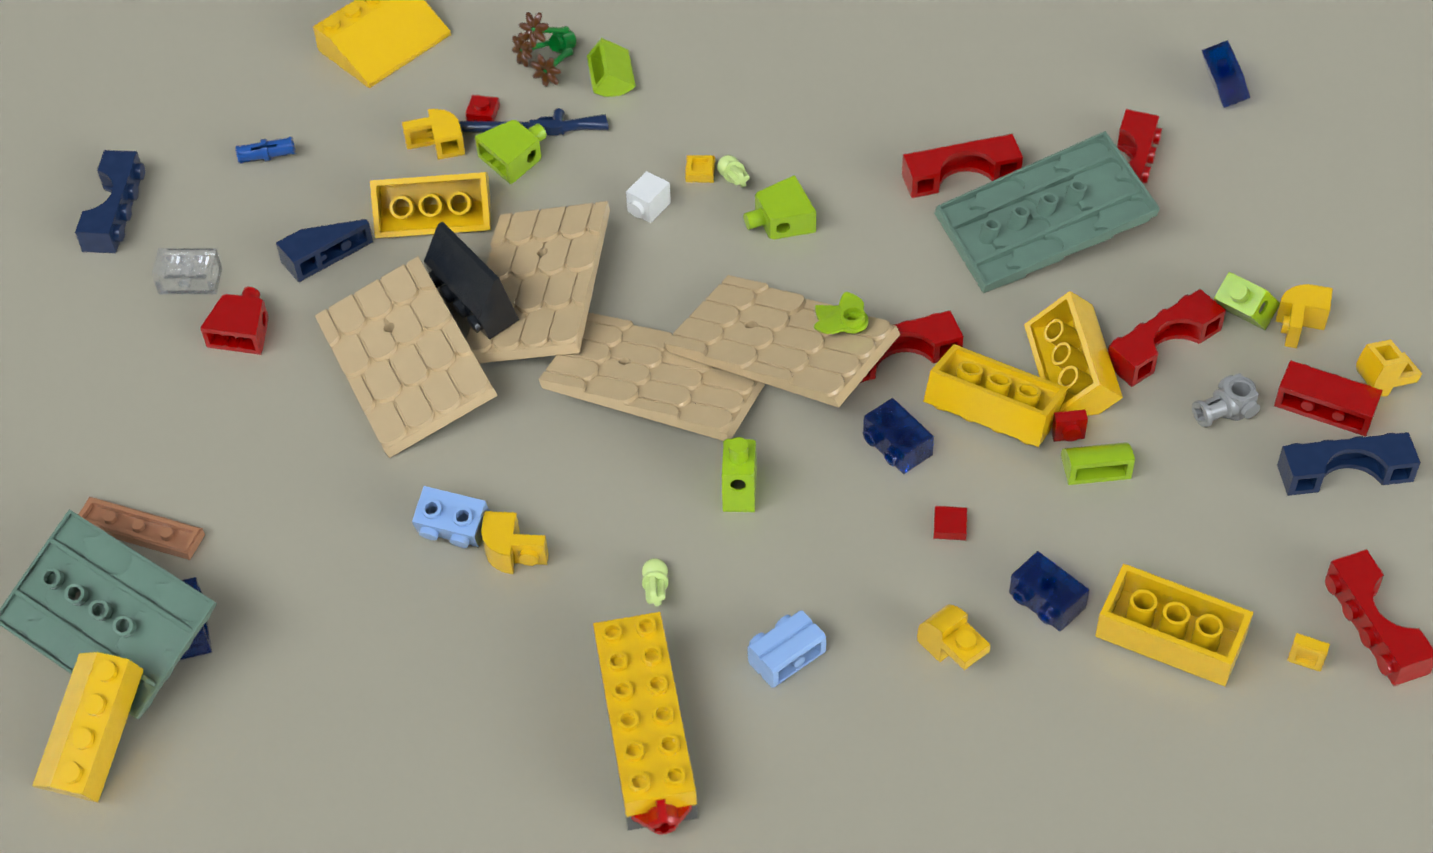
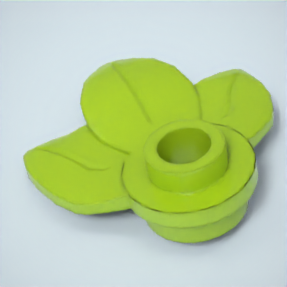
M845 292L840 299L839 305H815L816 317L819 321L814 325V329L821 333L836 334L846 332L856 334L866 329L869 324L868 315L864 312L863 300L853 293Z

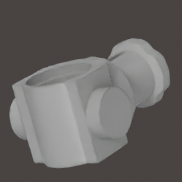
M1241 373L1234 376L1229 375L1222 379L1218 385L1219 389L1214 391L1213 397L1205 401L1197 400L1192 404L1194 417L1202 427L1210 426L1214 420L1220 417L1235 421L1243 418L1249 419L1260 410V405L1257 403L1259 394L1256 391V385L1251 379L1242 376Z

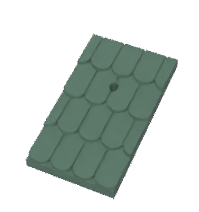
M1104 131L936 206L934 214L939 222H941L943 229L951 242H953L954 247L978 283L981 291L986 293L1025 278L1028 273L1063 260L1065 256L1112 239L1115 234L1150 221L1152 217L1157 216L1160 207L1108 133Z
M69 509L1 606L0 626L70 674L73 672L79 653L100 652L129 659L140 666L144 671L129 712L131 716L140 720L144 712L152 704L154 697L164 682L171 676L173 669L183 654L190 648L193 639L203 624L208 621L218 603ZM81 591L80 597L75 600L76 593Z

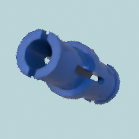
M292 136L271 141L261 139L259 143L236 146V155L240 164L264 159L266 162L271 161L272 157L295 154Z

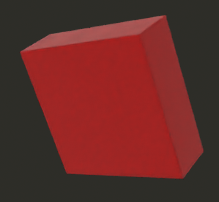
M935 506L933 539L966 541L967 508Z

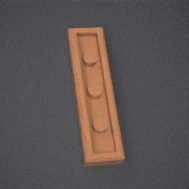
M93 497L88 498L78 514L115 539L187 560H191L205 536L202 528Z

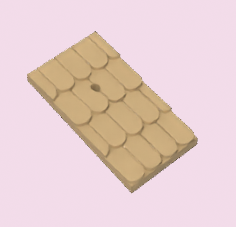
M608 201L541 209V211L531 210L515 212V214H500L490 244L491 252L486 265L499 277L519 320L490 340L481 331L476 333L472 327L470 328L467 342L479 363L580 353L610 213Z
M419 256L407 262L406 265L403 264L384 275L380 280L377 279L356 291L354 295L351 294L335 303L328 310L325 309L315 315L365 415L389 458L498 396Z
M728 275L721 282L722 284H719L705 299L706 301H703L689 316L690 318H687L677 328L673 336L671 335L664 342V345L670 353L839 408L899 337L900 333L897 326L891 325L889 321L868 316L869 324L867 328L859 333H821L814 329V325L819 321L816 317L815 305L832 304L805 299L801 294L770 288L767 283Z
M588 313L580 353L557 354L546 368V372L544 371L538 379L543 389L722 441L733 438L765 386V383L668 352L664 342L672 335L670 332L636 326L629 320Z

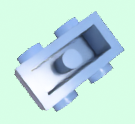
M423 486L412 523L416 531L423 538L429 540H437L438 537L450 540L451 544L461 548H468L469 545L479 547L482 538L481 528L484 511L490 510L484 500Z

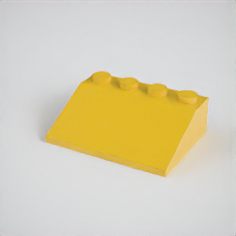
M354 0L313 26L318 51L368 88H371L451 35L449 28L425 0Z

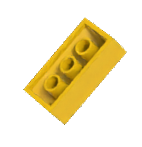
M488 172L370 180L375 238L434 234L437 225L442 221L454 233L491 230Z
M1069 291L1024 324L1039 377L1068 388L1059 412L1085 409L1087 416L1098 415L1123 398L1094 307L1091 303Z
M954 344L930 370L923 402L933 405L938 410L948 411L961 416L966 421L976 422L989 427L996 433H1004L1019 439L1024 444L1039 447L1052 428L1054 412H1059L1068 388Z
M100 652L79 653L36 773L33 787L92 802H99L144 669L131 660Z

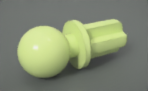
M732 155L721 157L718 161L717 169L725 180L734 183V185H739L741 188L747 186L746 181L750 177L745 171L743 164Z
M656 558L648 560L643 565L642 586L646 591L647 603H654L655 606H660L662 600L665 599V590L668 587V568L662 560Z

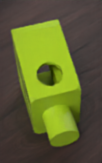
M511 120L475 136L478 157L511 185L540 161L541 150L539 142L545 139L547 135L544 128L538 123L527 129L517 120Z
M795 175L758 191L755 194V210L743 214L748 230L763 226L768 237L773 240L816 232V211Z
M1228 272L1214 297V301L1227 312L1263 330H1266L1280 305L1269 291L1231 272ZM1263 302H1264V303H1265L1264 308H1263V310L1259 313L1260 307H1261V305H1262Z
M736 437L725 439L723 442V512H755L757 454L756 441L753 439ZM735 480L744 481L745 487L742 489H735Z

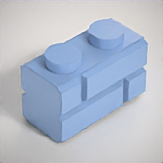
M802 610L793 616L785 615L777 622L774 629L766 634L763 632L758 633L751 639L749 646H747L749 664L758 674H761L762 678L771 688H774L826 652L825 633L816 624H813L812 620Z

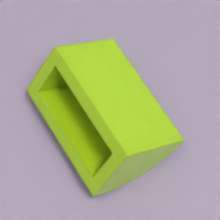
M601 38L587 55L593 93L605 97L626 94L636 86L629 51L622 46Z
M1128 442L1064 448L1061 451V459L1068 485L1132 478L1135 457Z

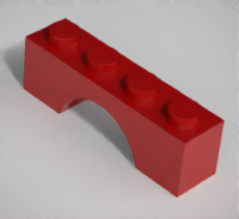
M1126 109L1120 126L1117 148L1130 157L1129 165L1141 182L1147 184L1151 172V167L1147 165L1148 163H1154L1157 147H1153V144L1159 145L1163 128L1158 127V115Z
M1013 134L996 136L903 154L902 177L911 198L939 193L941 183L948 176L958 172H976L994 181L1021 169L1023 155Z
M1201 289L1191 295L1183 296L1175 305L1168 309H1162L1151 320L1138 324L1133 331L1123 337H1117L1111 342L1108 353L1114 372L1129 386L1133 387L1155 372L1158 357L1157 345L1171 339H1185L1197 344L1204 342L1221 331L1226 310Z
M951 310L894 324L900 333L899 337L861 382L876 379V371L879 364L893 354L902 352L916 353L924 356L934 364L954 344L963 347L964 336Z
M1362 550L1332 560L1325 577L1326 587L1338 599L1346 619L1352 621L1358 630L1362 644L1371 650L1377 660L1381 673L1385 676L1387 675L1393 686L1429 675L1433 668V647L1421 629L1407 628L1394 624L1386 619L1375 606L1373 597L1378 593L1384 574L1368 550Z

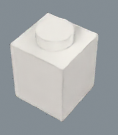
M646 171L626 191L628 212L636 218H641L651 223L671 203L670 182Z

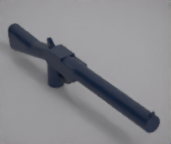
M560 108L554 110L553 117L543 116L537 120L519 122L527 129L538 123L544 128L547 136L564 135V132L575 130L609 131L605 114L564 121L565 112ZM459 121L461 132H485L506 123L500 121Z

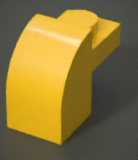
M428 109L429 117L402 122L407 150L435 145L438 160L466 155L459 120L451 112L443 109Z
M1302 284L1288 289L1283 294L1275 322L1282 323L1280 333L1286 334L1285 347L1297 348L1302 327L1325 330L1331 307L1333 288Z
M1391 339L1366 344L1356 363V370L1365 382L1372 387L1383 390L1382 397L1388 396L1393 387L1417 383L1422 375L1421 371L1407 354L1401 352Z
M484 511L481 534L487 560L494 568L504 573L513 574L515 563L527 566L536 564L547 565L549 554L546 535L520 534L517 513Z
M948 604L918 626L917 641L935 659L941 662L950 656L963 670H966L989 653L991 645L967 622L968 614L955 605Z

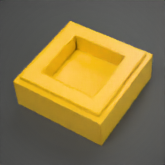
M687 155L685 182L714 183L715 156Z
M1296 633L1287 661L1321 672L1330 644Z

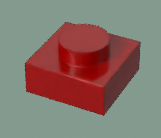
M472 95L465 113L466 121H495L500 106L499 97Z
M1086 410L1054 412L1051 430L1053 441L1085 439L1088 423Z

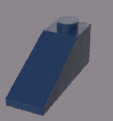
M366 219L300 229L276 242L281 263L298 282H301L373 243L369 222Z

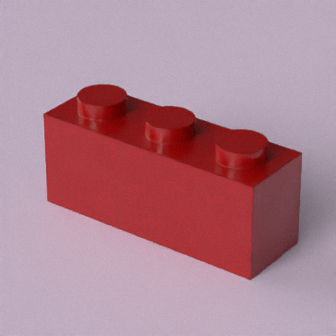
M1290 360L1280 383L1274 406L1366 437L1383 390Z

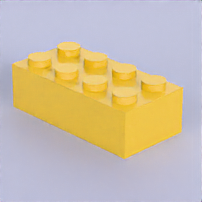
M1123 563L1099 614L1095 637L1225 687L1247 636L1254 612Z

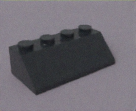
M443 221L440 222L436 227L424 259V263L429 271L428 274L436 288L439 287V291L448 303L454 302L453 306L462 318L468 317L467 320L476 333L481 331L490 340L517 322L519 318L499 277Z

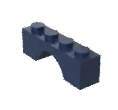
M104 150L97 172L103 189L110 192L111 195L101 205L82 211L75 230L82 252L116 253L119 243L124 240L126 222L131 219V208L134 200L138 198L140 181L145 178V165L140 162L137 151Z
M1409 432L1396 434L1386 433L1369 437L1357 436L1341 440H1323L1321 442L1304 444L1293 443L1282 446L1277 467L1287 496L1318 493L1326 475L1344 468L1364 471L1373 476L1381 485L1414 482L1421 462Z

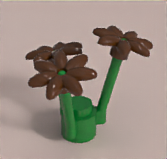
M527 12V23L519 24V27L526 32L524 34L520 32L518 37L513 35L512 40L515 46L512 48V52L517 54V63H522L526 68L529 66L528 59L531 60L533 58L531 55L533 50L549 46L553 52L561 53L557 58L553 59L550 57L547 61H545L541 54H538V62H530V66L537 70L533 74V78L542 77V84L545 87L549 85V81L554 85H558L559 81L555 75L560 74L561 70L555 68V66L566 57L574 54L573 49L577 44L576 36L568 26L549 27L547 23H541V12L537 13L534 18L530 12ZM543 33L553 34L551 35L549 40L546 41V38Z

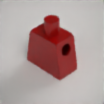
M245 287L241 296L233 294L221 296L200 328L207 348L262 354L268 325V313L264 300L260 298L261 294L256 288Z

